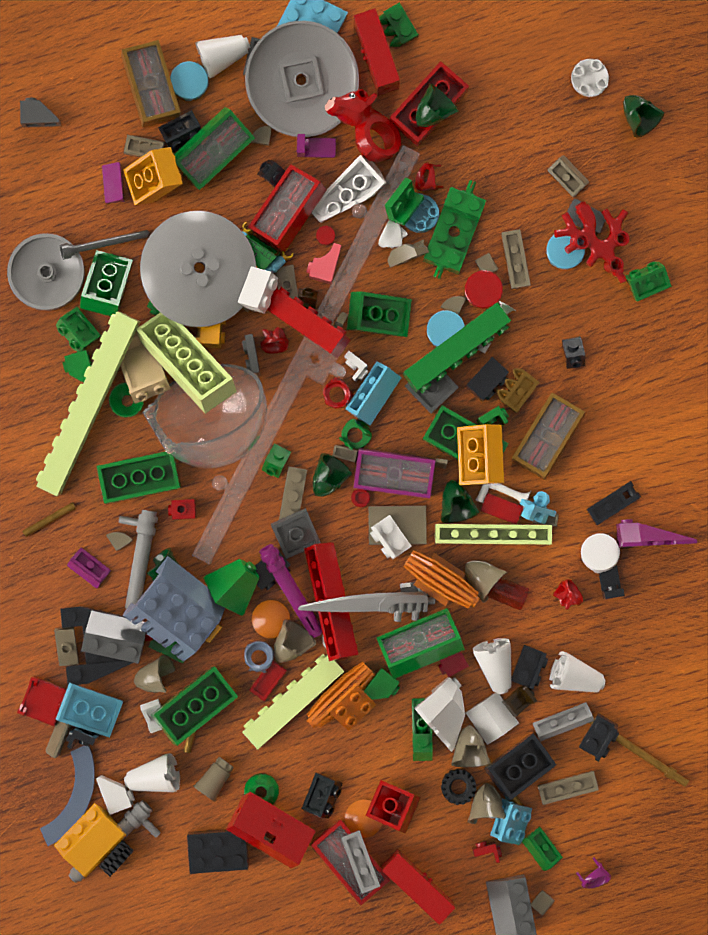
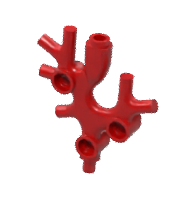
M583 201L575 206V212L583 224L582 230L577 229L568 212L562 214L561 216L566 223V228L554 230L555 238L571 237L570 244L564 248L566 253L569 254L574 250H582L589 247L591 255L586 262L588 266L592 267L597 259L601 258L605 261V271L616 276L620 284L625 282L627 279L623 273L624 263L621 258L615 256L614 251L616 247L625 246L629 243V234L622 231V223L629 213L622 209L617 218H613L608 208L601 211L610 229V234L605 240H600L596 237V217L589 203L586 204Z

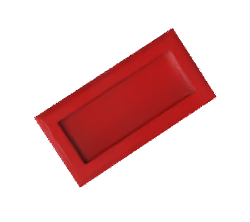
M487 493L480 511L516 525L523 507Z
M274 660L271 666L266 669L267 672H262L249 689L250 692L263 701L267 699L287 671Z

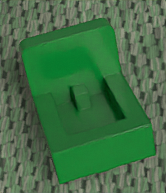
M274 444L265 459L262 471L270 476L279 478L291 451Z

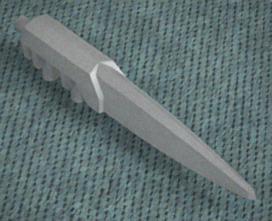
M425 591L374 593L309 603L299 606L298 610L394 613V621L396 622L401 621L402 613L406 611L412 613V621L419 620V612H427L428 605L435 604V599L427 597Z

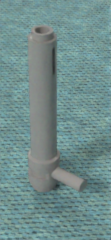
M142 510L138 519L125 516L119 517V523L137 526L136 532L138 533L125 609L131 603L135 605L143 595L152 538L156 532L154 527L158 521V517H156L157 512Z
M144 800L133 805V809L128 810L124 814V818L118 823L126 834L122 840L141 825L155 838L161 833L148 820L153 810ZM74 867L70 870L69 877L75 883L81 882L85 878Z

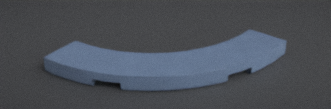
M82 746L71 751L75 767L73 792L68 804L60 815L49 824L40 828L47 846L60 840L87 810L95 784V764L90 746Z

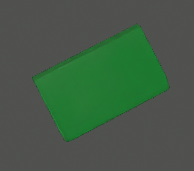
M541 827L536 828L524 837L522 841L543 871L551 869L563 858Z

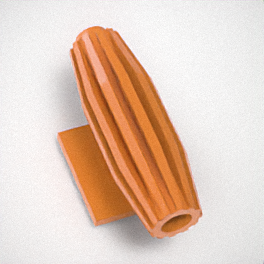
M413 550L403 565L417 579L413 584L423 592L425 591L426 594L445 606L448 601H452L465 608L470 606L474 608L480 599L477 596L479 592L463 579L466 575L465 572L435 553L430 558Z
M363 661L344 673L319 697L307 713L309 718L306 721L313 728L317 726L320 729L333 719H336L345 729L350 731L377 705L364 692L375 677V674Z

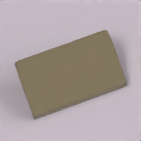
M564 155L559 157L547 170L572 197H575L589 183L586 177Z
M57 721L45 751L51 757H59L71 725Z

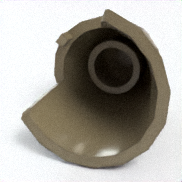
M474 560L465 564V574L468 583L479 592L478 596L483 603L488 600L487 594L498 580L505 574H508L507 571L501 570L485 561Z
M285 619L274 644L275 659L279 663L295 660L298 656H301L308 649L315 646L316 641L312 635L308 634L304 627L292 620Z
M162 655L140 668L134 677L136 687L147 692L166 693L161 677L176 670L170 657Z
M471 725L466 726L457 739L451 762L452 766L481 767L491 764L483 738Z
M484 783L476 792L467 821L470 824H476L480 818H500L505 820L506 815L501 797L492 785Z

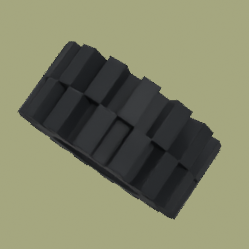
M455 769L445 774L442 779L441 790L446 800L450 803L464 805L475 796L476 782L473 776L466 770ZM457 779L463 780L466 783V790L462 794H455L451 789L453 781Z
M122 840L99 867L111 877L134 850Z

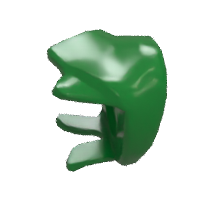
M353 418L345 424L341 431L342 437H339L345 446L353 450V448L359 449L367 445L372 439V434L365 422ZM354 427L359 428L363 434L361 441L357 443L351 442L348 439V431Z

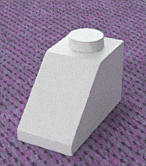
M103 775L96 778L110 815L133 805L132 801L135 800L133 792L128 790L125 785Z

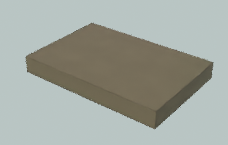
M368 506L369 545H382L380 541L376 543L371 536V527L389 515L410 544H427L426 506Z

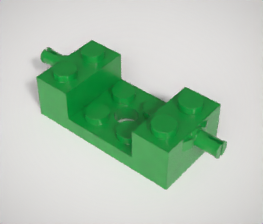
M469 180L466 191L453 187L449 189L427 248L429 253L425 254L423 262L437 266L433 275L434 278L437 277L439 272L437 279H441L444 269L459 275L486 203L485 199L473 194L477 183L473 182L470 188L472 180ZM450 228H458L460 234L457 237L450 236Z

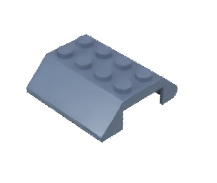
M167 556L156 570L159 575L135 605L131 603L123 616L129 621L132 620L134 625L146 618L147 621L142 625L141 630L147 632V635L159 644L162 643L161 645L164 648L176 641L177 644L172 647L171 653L176 654V657L181 661H185L198 651L222 618L225 608L215 603L207 586Z

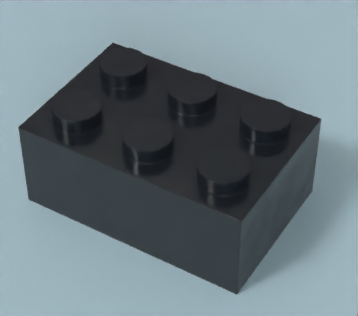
M532 733L528 734L486 766L484 770L506 800H512L557 764L535 734Z
M226 829L188 832L187 843L190 874L248 870V843Z

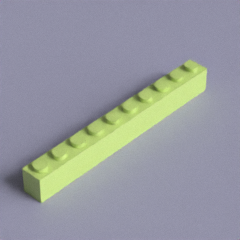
M116 312V314L111 315L108 322L110 327L107 332L104 331L100 342H102L101 347L95 350L92 357L94 362L85 371L84 377L86 379L84 384L79 385L76 391L78 397L76 401L71 402L68 409L70 414L67 419L63 420L60 429H62L60 436H56L52 443L54 449L51 454L48 453L44 461L46 466L43 471L39 472L36 481H38L36 487L55 496L61 495L132 342L136 329L140 324V321L122 312Z

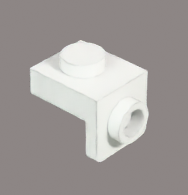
M159 699L140 705L150 733L162 730L151 716L153 712L161 707Z

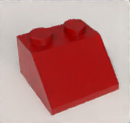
M380 780L365 816L406 833L421 797Z

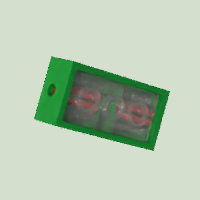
M224 107L174 154L177 168L195 188L200 190L255 137L231 109Z
M448 608L376 637L393 679L465 650Z

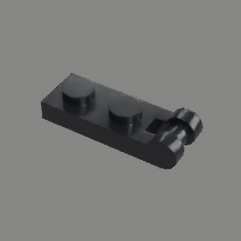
M629 481L586 509L596 525H599L641 498L640 493L636 492L633 488L634 484L632 481ZM627 491L630 497L625 499L622 494L623 492Z

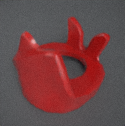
M425 162L420 167L415 179L417 191H436L444 188V186L436 185L434 167H441V164L435 165ZM428 169V170H429V176H428V179H427V181H426V183H425V181H424V174H425V171Z
M276 327L274 331L262 329L265 337L260 342V347L265 353H282L289 348V340L282 328Z
M339 377L331 379L323 389L325 404L335 409L345 407L354 396L349 386ZM340 387L343 389L345 396L341 402L336 403L330 399L329 393L332 388Z
M570 579L561 581L553 593V596L559 598L560 605L565 606L566 610L571 605L577 604V606H580L583 603L581 592Z

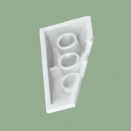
M360 155L327 189L312 211V214L322 223L373 197L386 184L381 171L372 161Z

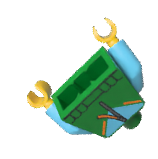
M247 222L243 223L242 232L248 239L254 252L256 268L275 273L286 261L293 257V253L291 256H286L284 252L279 256V251L254 236L251 230H246Z

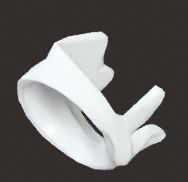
M389 220L379 238L378 245L383 248L390 247L391 249L402 246V239L408 234L400 224Z

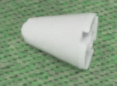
M242 35L203 40L195 43L209 78L216 76L248 53V49L251 48L247 37L243 38Z
M498 638L493 639V643L488 644L485 641L473 647V654L492 691L497 692V694L507 693L508 689L511 688V643L509 639Z
M562 651L558 654L561 657L559 660L555 659L550 672L549 680L553 681V685L550 684L552 689L599 692L604 688L606 680L602 673L567 652Z
M171 753L165 754L128 771L124 777L125 786L131 791L175 792L179 790L180 773L175 771L174 765H178L175 757Z

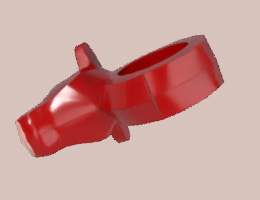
M359 89L341 97L329 99L325 105L326 112L331 116H336L342 123L355 127V143L363 157L369 161L379 163L390 159L398 152L401 146L400 133L393 122L372 107L373 101L378 96L375 92L368 96L365 90ZM370 129L376 131L382 137L385 149H381L373 142L370 136Z

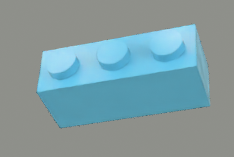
M376 361L346 407V410L359 420L371 425L402 377L389 367Z

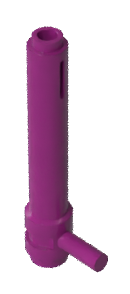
M273 544L263 547L259 551L262 562L267 564V570L273 574L308 634L312 635L313 638L321 635V624L314 612L298 610L299 606L308 604L285 566V560L279 556V550Z

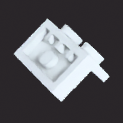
M348 351L344 356L347 360L345 363L354 371L358 368L352 379L356 382L358 379L362 381L368 373V370H366L368 366L352 352Z
M390 515L371 527L372 532L370 534L376 543L378 541L381 542L383 545L381 550L387 559L391 557L393 560L412 547Z

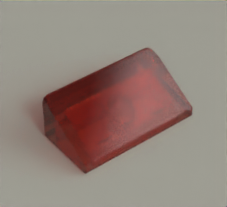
M501 577L487 595L493 600L521 610L527 598L529 588Z

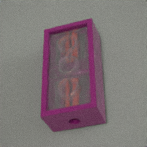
M359 448L354 488L430 498L435 458Z

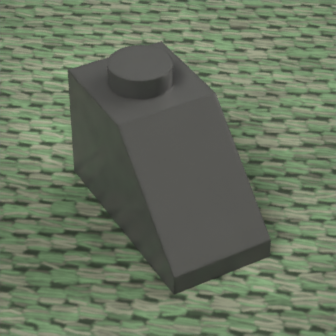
M25 98V101H20V123L23 127L61 126L59 118L36 98Z

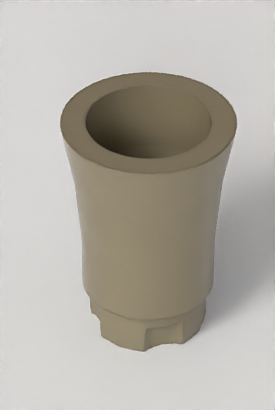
M218 757L216 762H213L207 772L193 787L215 802L223 785L231 775L229 773L234 767Z

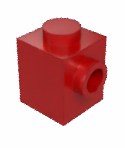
M171 500V505H168V515L172 516V520L197 519L196 500Z

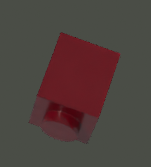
M461 651L439 660L440 664L438 665L442 675L447 674L448 677L469 667Z

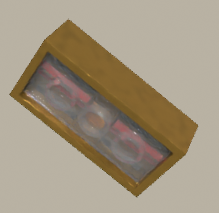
M159 40L122 49L121 57L142 127L171 121L179 117L180 109Z
M551 393L513 455L512 460L546 480L585 417V411Z

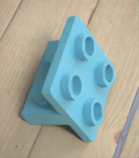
M502 798L506 817L505 820L495 819L490 836L498 838L501 842L520 845L525 837L527 824L531 819L532 808Z

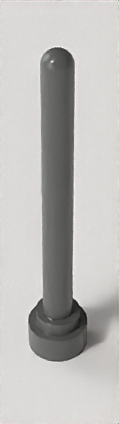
M143 230L74 246L65 243L60 245V253L62 259L65 260L74 256L75 253L147 238L150 236V232Z

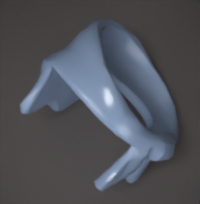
M255 641L248 644L244 651L245 663L250 667L249 671L266 673V669L273 662L274 649L263 641ZM256 650L264 651L267 655V660L262 665H256L251 660L252 653Z

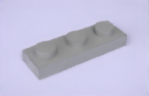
M585 702L534 722L533 726L541 742L592 722L594 718Z
M358 830L341 837L361 893L380 887L360 831Z

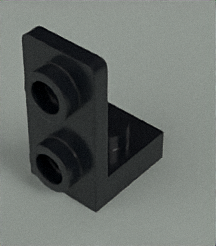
M617 564L608 571L598 573L603 599L625 596L624 589L620 585Z

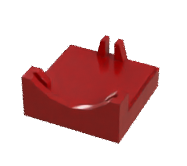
M32 676L17 713L55 726L57 723L56 717L67 689Z

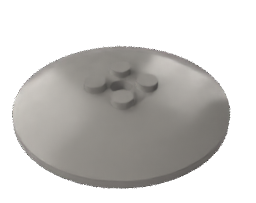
M292 21L273 28L254 46L246 65L245 86L251 106L260 119L268 126L285 135L297 137V134H305V137L323 134L341 122L336 116H331L326 112L325 105L333 97H341L352 91H357L359 87V72L353 52L339 34L316 22ZM302 74L305 76L306 82L304 85L297 84V75Z
M188 211L170 217L152 232L141 255L140 275L148 299L165 317L185 326L208 327L228 320L243 307L238 303L251 266L256 268V261L248 239L231 221L211 212ZM196 263L204 265L205 270L203 273H197L194 270Z

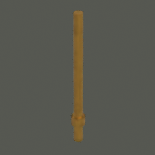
M620 734L615 740L616 742L663 772L664 776L668 779H673L684 787L687 786L689 780L678 774L676 769L666 766Z

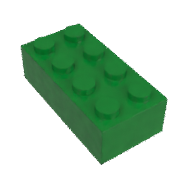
M442 405L422 440L458 460L457 427L475 426L476 424ZM502 440L503 453L509 444Z
M173 450L97 466L104 504H112L182 489Z
M212 666L153 712L151 716L175 746H178L238 698V696L217 668Z

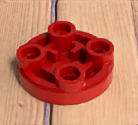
M480 270L473 273L467 279L464 292L466 299L473 307L487 309L499 302L503 293V286L500 278L495 273Z

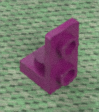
M297 134V157L335 158V138H305V134Z

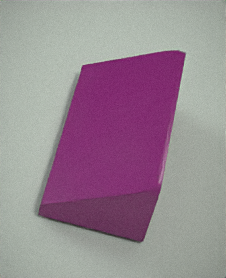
M116 162L102 165L105 203L124 202L121 163Z
M80 548L67 565L95 588H98L111 572L108 567L83 548Z

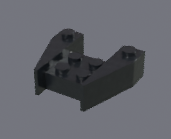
M84 606L60 609L62 628L82 626L83 637L92 610L121 617L124 616ZM85 652L86 664L66 666L67 684H88L133 664V662Z

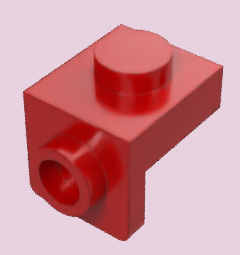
M480 841L475 843L476 846L472 847L475 857L493 853L496 864L500 863L499 858L502 857L500 845L496 846L494 841L490 843Z

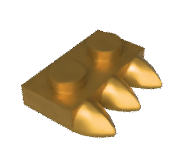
M519 368L513 369L516 380L505 379V384L509 390H497L501 402L515 413L519 411L539 384V381L525 370Z

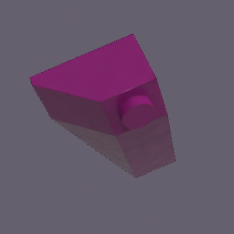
M633 519L621 520V524H616L619 547L697 543V539L641 523H633Z

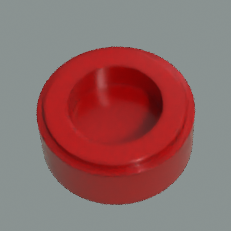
M322 226L316 232V239L321 245H330L335 240V232L329 226Z
M356 489L351 495V501L356 507H365L370 501V494L365 489Z

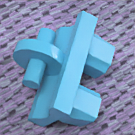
M538 492L533 498L534 502L521 499L520 504L525 506L521 516L528 520H535L545 524L548 516L555 517L557 511L546 507L550 503L549 495L546 492Z

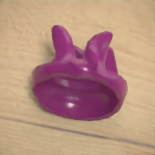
M593 857V860L598 868L588 875L585 880L578 872L576 873L582 882L583 888H596L609 882L611 879V875L595 857Z

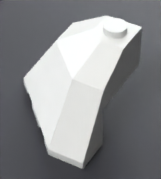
M447 677L431 690L432 694L415 707V710L451 752L455 748L465 717L462 691L459 689L462 685L455 677L453 679Z

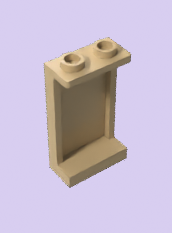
M136 331L120 365L134 403L145 401L152 396L162 394L171 389L162 365L142 345Z

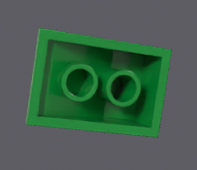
M96 250L81 294L80 308L107 316L119 312L133 260Z
M362 291L351 292L347 330L408 337L412 299Z

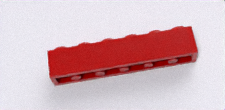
M282 287L280 289L276 288L271 296L270 306L266 310L338 359L351 341L346 336L347 331L340 326L334 328L331 320L325 316L321 319L317 316L319 312L310 306L308 309L303 306L304 302L299 298L294 297L292 299L289 297L291 293Z
M334 542L314 544L305 548L316 602L346 597ZM318 611L329 662L359 655L349 612Z

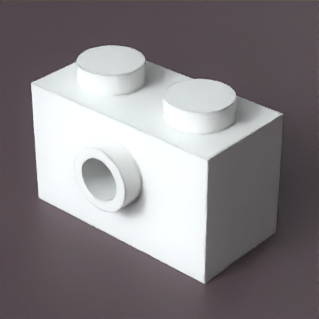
M251 266L238 303L247 309L265 314L266 309L270 306L273 291L277 288L278 277L272 272Z

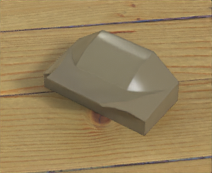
M424 240L414 244H404L391 250L387 260L390 268L402 265L429 253L423 243Z

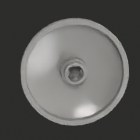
M37 234L23 240L12 252L7 267L8 282L16 297L27 306L44 311L56 310L69 304L80 292L85 277L83 259L80 253H75L69 259H62L60 245L65 243L72 244L65 238L54 234Z

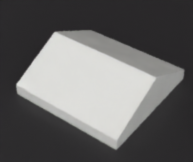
M497 692L466 712L487 745L519 724L517 719L513 717L503 704V699Z

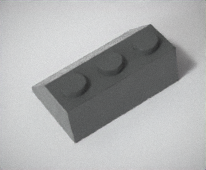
M92 610L81 651L139 664L147 633L141 630L145 621L134 625L132 620L129 621L125 617Z
M524 874L486 881L496 935H537Z

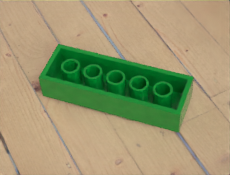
M497 302L403 372L404 378L416 393L419 391L424 393L432 386L431 382L434 380L439 382L448 374L447 370L450 368L455 370L463 363L462 359L465 357L470 359L479 351L478 347L481 345L483 348L494 340L493 336L496 334L501 336L510 328L508 326L511 322L510 318Z

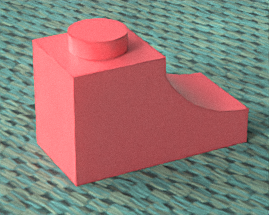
M334 243L328 254L321 258H314L313 262H309L307 273H310L309 279L332 284L341 245Z

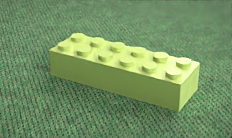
M159 313L136 329L142 345L205 414L237 392L233 378L182 324L176 323L165 317L162 313Z

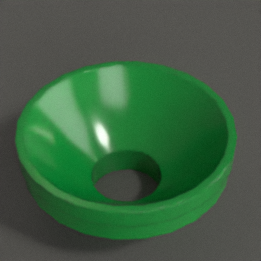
M127 383L118 384L109 395V405L112 411L118 416L125 418L138 414L144 405V401L138 403L133 401V404L129 407L123 405L122 399L127 395L131 396Z
M263 773L250 777L245 784L244 795L249 792L255 794L256 788L264 787L267 790V795L262 799L273 805L279 795V787L276 780L270 775Z

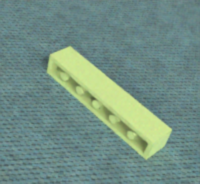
M435 524V544L551 545L552 525Z
M322 654L315 661L317 663L316 666L312 669L308 667L301 673L302 678L298 682L293 680L286 687L288 691L285 694L279 693L273 698L272 701L274 703L269 708L267 706L263 707L258 712L259 717L255 721L251 718L243 726L245 730L242 733L259 749L344 672L336 661L329 662L328 655Z

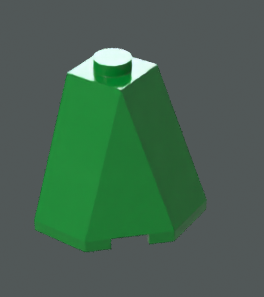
M238 559L207 574L203 579L216 604L243 616L258 583L259 576L256 572L257 568L252 562Z

